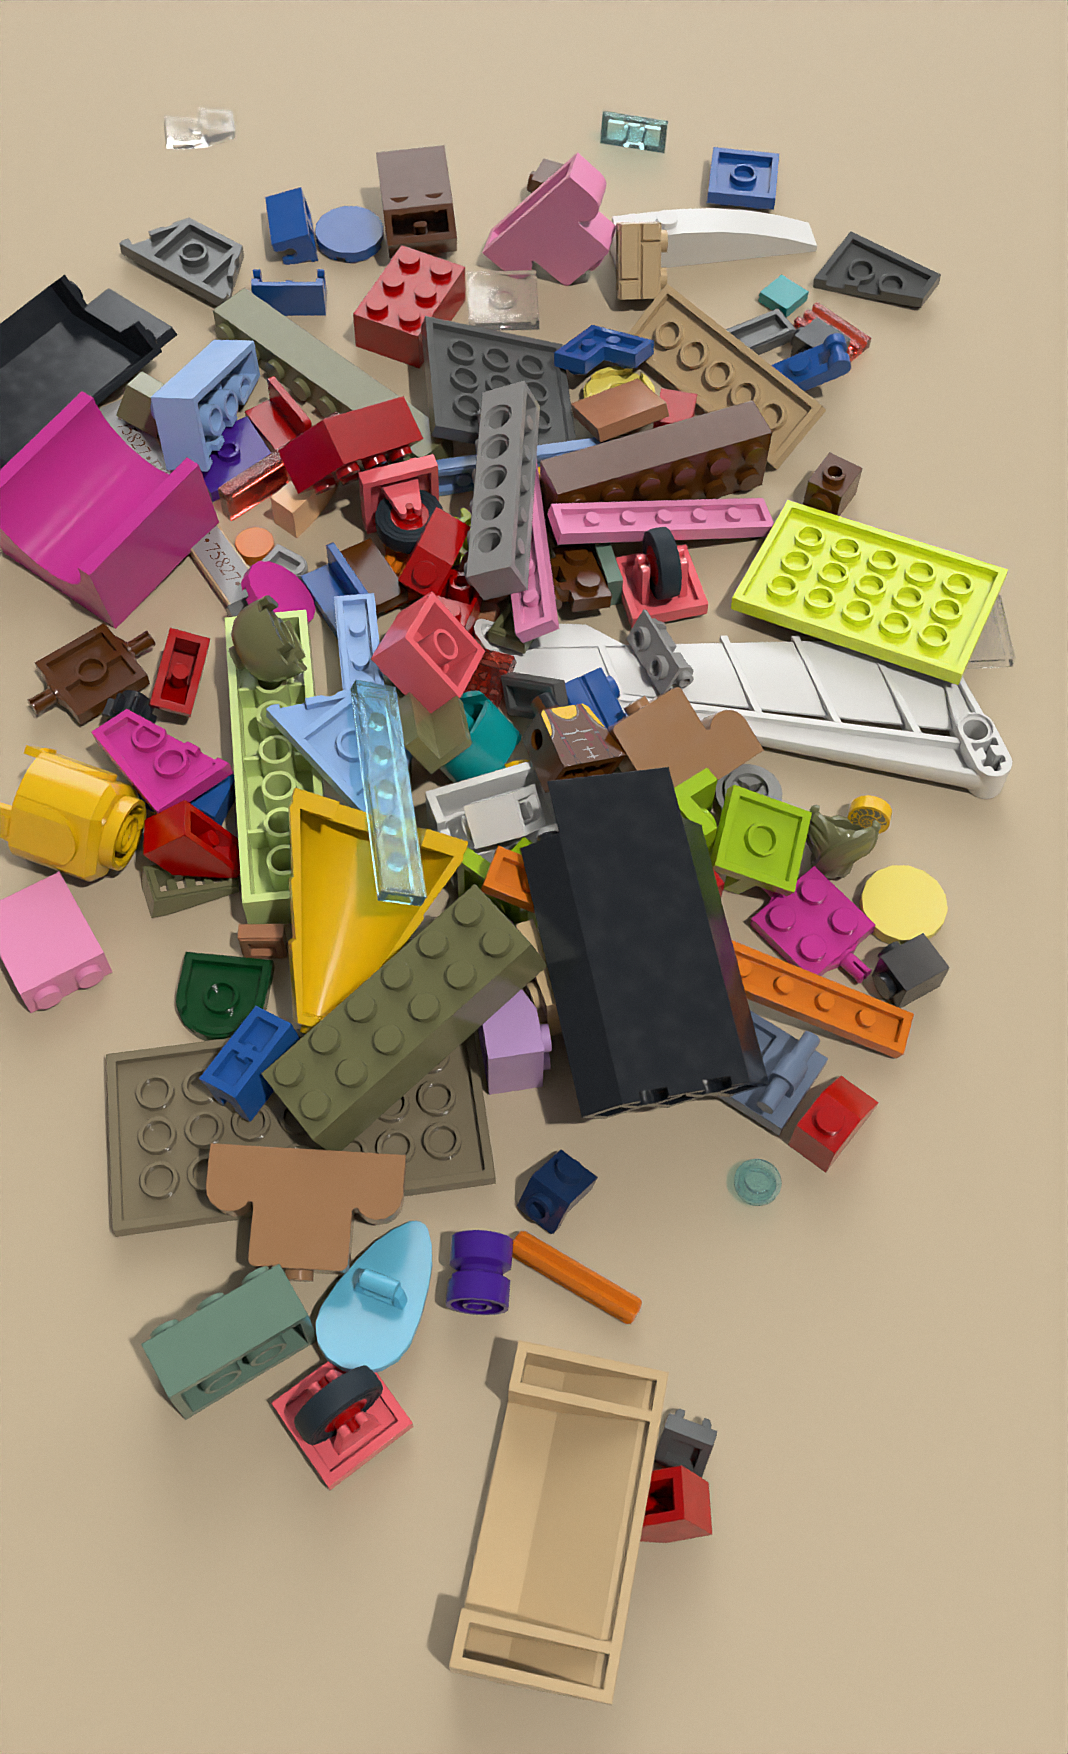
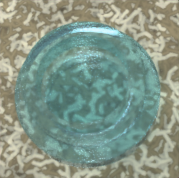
M763 1159L745 1161L739 1166L734 1177V1187L738 1196L744 1202L754 1206H764L773 1202L777 1198L782 1186L781 1176L777 1168Z

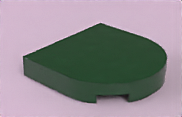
M186 952L176 994V1005L184 1026L190 1033L204 1041L231 1038L255 1006L267 1010L275 969L273 960Z

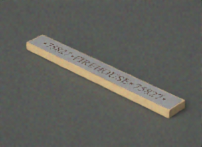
M122 397L98 407L115 432L137 454L167 474H171L174 471L166 469L162 447L157 438L116 416ZM217 524L190 549L191 552L189 554L227 607V605L249 596L246 589L242 591L241 587L243 575L249 569V566Z

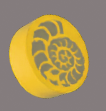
M871 795L860 796L851 802L848 819L851 824L864 828L871 827L874 820L878 821L881 824L880 834L889 828L892 808L885 800Z

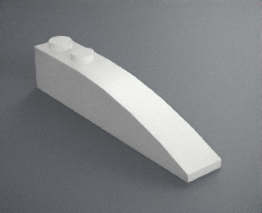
M703 208L662 210L612 216V223L615 226L618 222H660L661 230H667L668 233L667 252L661 253V267L666 268L815 252L817 250V244L808 222L774 214L747 210ZM615 230V234H614V237H613V240H612V243H611V246H610V252H611V255H612V259H613V262H614L615 269H616V230Z

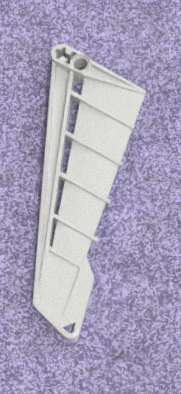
M478 619L474 625V639L485 650L484 656L487 660L496 662L499 668L498 663L511 666V672L565 680L566 683L602 667L606 677L612 676L618 685L620 697L617 700L624 713L626 712L623 708L644 695L648 701L660 695L630 645H624L588 625L559 624L558 630L535 638L525 654L489 642L486 635L489 634V630L495 622ZM720 635V643L676 644L677 647L673 653L681 652L687 664L694 670L692 675L694 680L687 687H680L678 684H675L669 690L675 687L681 688L700 721L723 710H734L740 713L748 722L761 746L964 787L971 794L982 799L996 797L1001 792L1011 770L1012 758L993 721L982 712L963 677L960 684L956 685L828 641H801L799 636H792L791 642L730 643L728 636ZM497 671L500 676L508 674L501 671ZM717 706L744 708V709H748V711H747V710H740V709L717 707ZM762 710L824 717L825 720L763 713ZM841 719L900 725L902 730L842 723ZM920 728L948 730L950 737L925 734L921 732Z

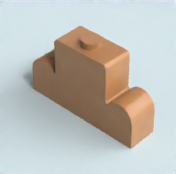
M679 687L666 691L650 701L644 695L623 708L627 716L606 728L626 753L625 758L618 765L621 772L669 767L674 788L705 768H708L719 780L764 751L748 722L740 713L734 710H723L700 721L684 692Z
M210 1143L206 1192L210 1202L225 1215L232 1217L243 1216L252 1211L253 1208L248 1261L256 1269L264 1266L271 1269L280 1264L289 1281L313 1282L314 1273L344 1275L349 1271L351 1266L354 1217L357 1213H360L361 1217L368 1223L375 1225L388 1224L398 1217L404 1203L407 1160L406 1155Z

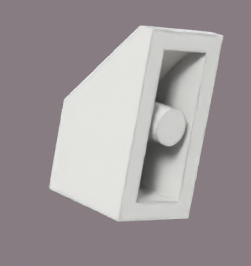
M535 784L463 806L465 814L462 816L463 829L467 838L473 840L475 849L523 837L546 826Z

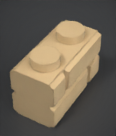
M660 222L616 223V297L618 299H655L667 284V268L661 267V253L667 252L668 233L667 230H661Z

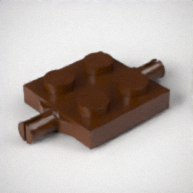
M103 623L35 662L38 673L46 681L48 689L31 699H27L36 715L51 705L59 703L67 708L79 724L82 725L104 711L108 698L116 699L118 693L126 690L139 691L150 684L148 674L137 663L136 656L152 646L154 647L156 645L155 641L146 630L141 635L126 642L115 636L106 624Z

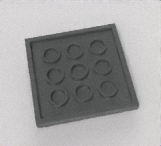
M425 316L421 332L432 437L475 444V441L479 438L478 411L481 410L482 393L525 381L540 405L538 445L576 440L566 369L554 366V352L563 346L562 344Z

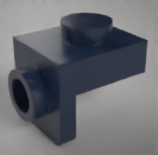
M561 1149L531 1176L517 1207L547 1232L554 1234L560 1228L567 1213L592 1190L598 1177Z

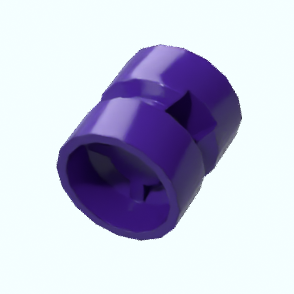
M465 1230L452 1235L449 1263L457 1271L452 1273V1278L448 1279L446 1307L471 1315H498L509 1310L510 1280L503 1274L512 1268V1238L502 1233L486 1230Z

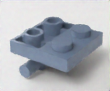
M750 1010L769 1085L730 1097H718L777 1135H780L825 1067L828 1058L815 1050L820 1043V1039L814 1033L805 1031L798 1040Z

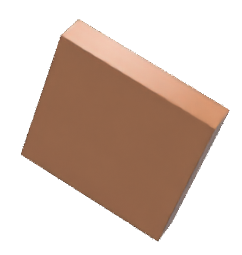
M638 378L571 403L574 418L600 443L669 417L667 403Z

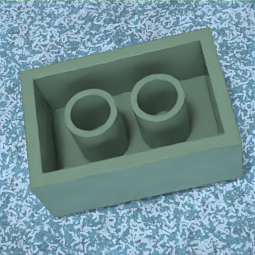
M280 1264L271 1269L264 1266L252 1271L244 1277L240 1287L226 1295L224 1293H216L209 1296L196 1307L197 1312L180 1322L177 1319H173L161 1324L150 1334L151 1339L141 1344L167 1396L185 1420L317 1341L309 1315Z

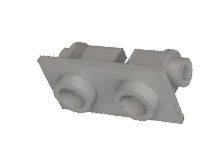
M643 610L626 638L660 694L668 691L675 684H678L680 687H687L694 680L692 676L693 668L687 664L681 652L673 653L677 646L667 632L664 622L651 618L647 610Z

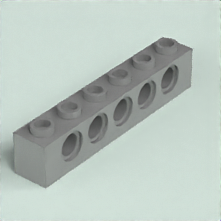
M525 381L483 392L481 410L478 411L480 427L479 438L475 441L477 461L476 469L472 473L474 495L470 501L472 517L471 528L467 532L469 551L468 562L464 565V574L467 583L476 589L483 600L528 590L540 405Z

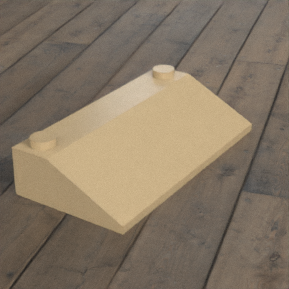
M522 1340L518 1341L508 1388V1404L465 1605L464 1608H461L449 1663L451 1672L505 1685L612 1705L669 1372Z

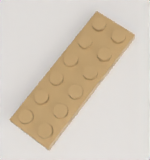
M668 283L628 333L654 340V354L644 362L680 391L698 394L696 404L707 413L753 400L772 431L767 462L777 470L826 412V409L819 402Z

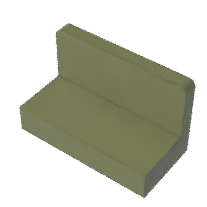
M410 692L397 701L404 747L431 774L471 746L472 741L464 705L458 696L453 697L433 713H430Z

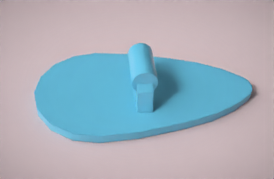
M409 1221L378 1239L337 1282L322 1304L315 1324L317 1343L327 1361L342 1371L348 1372L356 1367L365 1365L374 1373L381 1372L397 1363L410 1348L422 1318L432 1273V1243L428 1228L424 1223Z

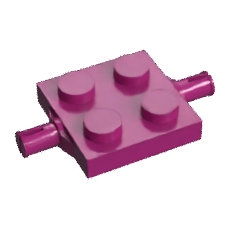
M815 866L797 880L795 892L789 896L762 888L771 897V900L766 907L751 918L750 925L788 963L820 976L842 966L858 984L862 983L871 974L872 970L854 955L857 946L874 932L876 924Z

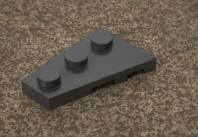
M850 231L815 276L813 288L921 308L939 285L941 274Z

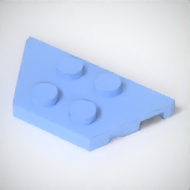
M359 688L339 691L333 696L319 695L305 698V703L283 708H280L279 704H274L266 708V717L351 808L383 818L387 817L413 755L404 747L402 733Z

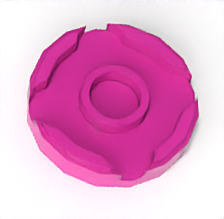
M258 561L243 575L241 587L242 591L246 589L249 595L246 598L248 605L266 595H270L279 605L278 608L273 610L274 613L306 610L308 624L314 618L316 609L312 595L305 584L285 567L270 561Z

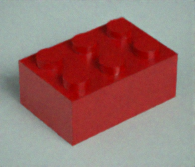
M401 245L353 313L356 347L420 369L424 363L421 332L425 316L448 321L453 320L466 300L465 266Z
M404 396L323 419L279 449L278 453L297 493L300 494L314 490L315 494L318 495L337 486V481H341L342 485L345 486L359 480V472L375 467L387 466L389 460L394 463L406 458L413 453L410 447L421 441L423 437Z

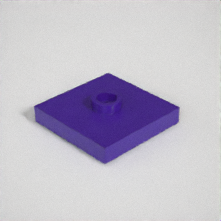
M247 416L236 420L233 427H225L221 434L224 438L221 449L211 452L209 457H211L213 463L208 472L201 471L212 502L281 474L279 464Z

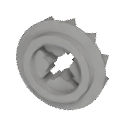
M742 764L717 781L715 801L721 806V811L727 789L732 785H737L754 792L758 791L757 793L782 801V789L777 778L765 768L757 765Z

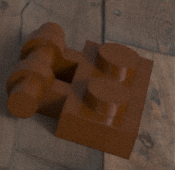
M583 544L552 548L550 563L557 610L562 607V602L568 601L572 612L610 608L612 594L590 545Z

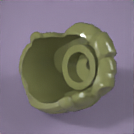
M813 805L810 808L812 815L806 843L812 852L811 867L815 866L826 878H845L850 874L854 863L867 856L873 850L878 840L881 824L874 820L871 827L864 828L851 824L850 820L844 816L835 815L831 817L822 815L819 812L820 805Z

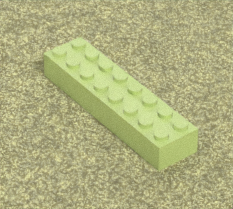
M306 610L275 613L283 622L289 620L306 656L299 660V662L304 663L307 667L306 671L280 682H264L252 676L246 668L239 670L230 656L229 648L234 646L231 632L233 622L237 616L224 617L242 904L248 924L292 923L289 893L291 855L288 807L291 804L294 788L325 797L323 777L266 717V708L271 705L279 704L280 708L303 704L305 703V698L316 696L311 637Z

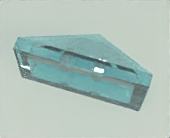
M603 111L600 143L665 153L668 121Z

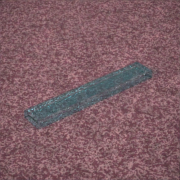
M355 680L350 690L377 900L421 906L427 898L396 687Z

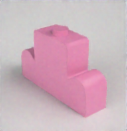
M577 152L491 229L483 254L503 271L516 277L527 275L535 261L565 286L570 285L587 270H595L609 253L616 230L615 224L599 211L606 190L604 176Z

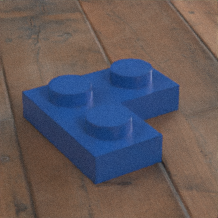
M591 325L554 352V366L567 369L575 375L587 374L604 360L617 363L622 368H636L654 354V340Z

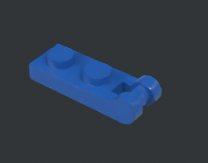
M840 333L831 334L825 338L823 344L772 365L803 391L841 377L851 370L850 357L845 353L847 350L846 339Z

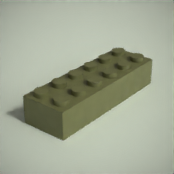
M474 884L269 1066L262 1075L313 1141L326 1150L342 1151L543 971L547 964L525 936Z

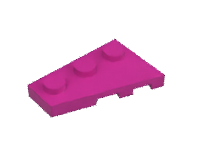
M128 709L91 731L99 746L155 814L183 800L191 802L233 774L228 762L218 757L216 759L202 753L198 746L188 741L183 743L168 735L164 728Z

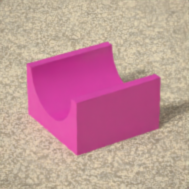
M83 391L0 470V547L3 553L115 629L191 552L190 549L219 523L202 472L197 463L186 458L171 474L156 468L137 454L115 432L99 410L94 398Z

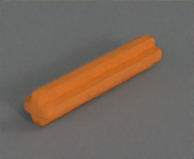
M521 1231L513 1240L512 1257L620 1321L631 1324L635 1320L642 1306V1301L639 1297L526 1231Z

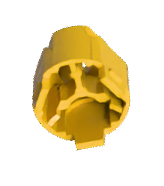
M26 745L24 754L36 759L25 773L14 797L13 804L8 805L0 802V838L8 841L11 853L88 882L103 877L108 873L109 869L122 870L131 860L138 847L144 830V820L146 819V804L143 800L138 799L134 787L118 781V775L57 754L55 749Z

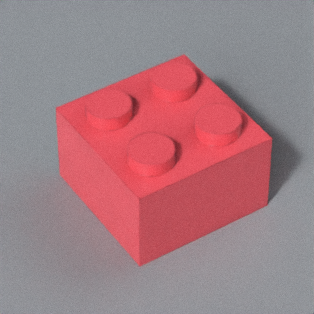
M431 591L398 613L372 655L371 660L404 695L410 692L430 713H433L453 697L458 696L459 699L461 698L485 650Z

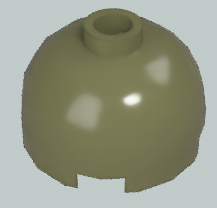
M270 595L250 603L239 612L233 622L231 637L234 646L229 648V653L239 670L246 668L252 676L264 682H280L306 671L307 667L305 664L299 662V660L306 656L290 621L283 622L274 613L273 610L278 608L279 605Z

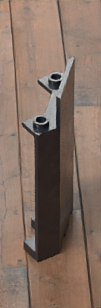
M65 275L50 284L1 322L0 470L81 391L94 398L96 405H98L162 352L161 348L178 335L172 326L110 288L87 304L83 299L80 288L74 282L69 281Z
M669 767L547 781L559 831H549L536 837L537 842L520 849L581 1117L607 1119L645 1106L669 1108L707 1095L730 1097L769 1085L702 825L681 816Z

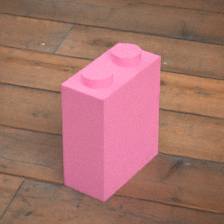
M60 872L0 900V957L30 1013L39 1009L51 1008L68 994L80 988L92 987L98 984L104 976L112 973L101 946Z

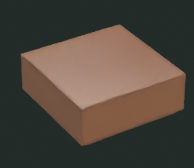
M239 924L238 941L243 957L256 959H283L287 957L288 941L284 924Z

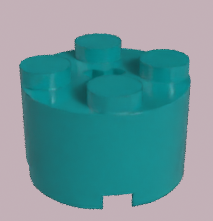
M480 691L465 692L460 698L464 705L472 741L471 746L439 768L453 783L506 768L504 764L522 738L515 726Z

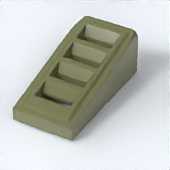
M156 864L143 866L142 889L151 918H155L237 893L240 888L237 878H220L221 882L214 883L212 877H200L203 885L196 886L195 876L172 875ZM183 880L185 888L178 889L176 882ZM166 886L167 891L161 892L160 887Z

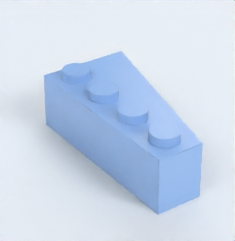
M213 340L151 396V414L156 420L167 470H175L186 458H189L199 465L201 471L208 472L213 463L211 457H209L211 452L219 451L224 443V438L221 436L225 427H233L237 420L238 405H245L260 378L254 341Z

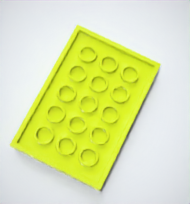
M787 500L733 595L731 609L959 685L1005 582L1008 569Z

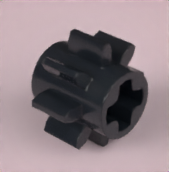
M134 690L118 693L116 699L108 698L102 714L109 721L128 709L154 724L157 720V716L153 714L154 708L149 707L150 699L146 695Z

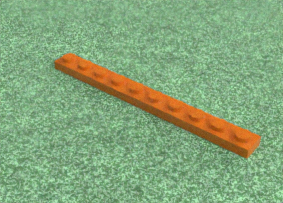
M498 846L494 852L481 891L535 913L522 855ZM732 940L747 999L897 1059L904 1054L914 1013Z

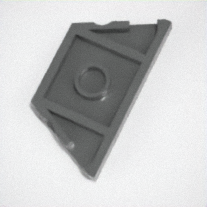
M191 218L174 222L168 227H160L148 231L150 239L132 244L128 238L119 243L122 255L216 306L221 305L232 297L244 259L243 246Z

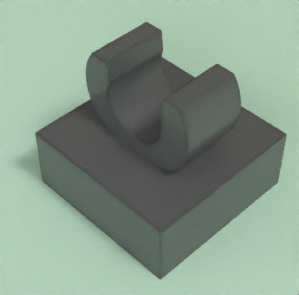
M678 1409L674 1415L669 1413L657 1446L654 1462L668 1468L682 1465L702 1478L718 1431L711 1429L712 1425L709 1419L704 1418L702 1425L684 1419L685 1410Z

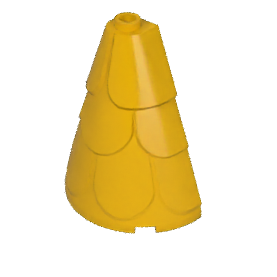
M294 788L291 804L288 807L291 855L289 893L293 936L288 941L293 1020L302 1024L300 1032L307 1034L402 949L424 920L425 912L463 861V854L467 849L468 841L427 828H416L341 805L339 804L340 801Z

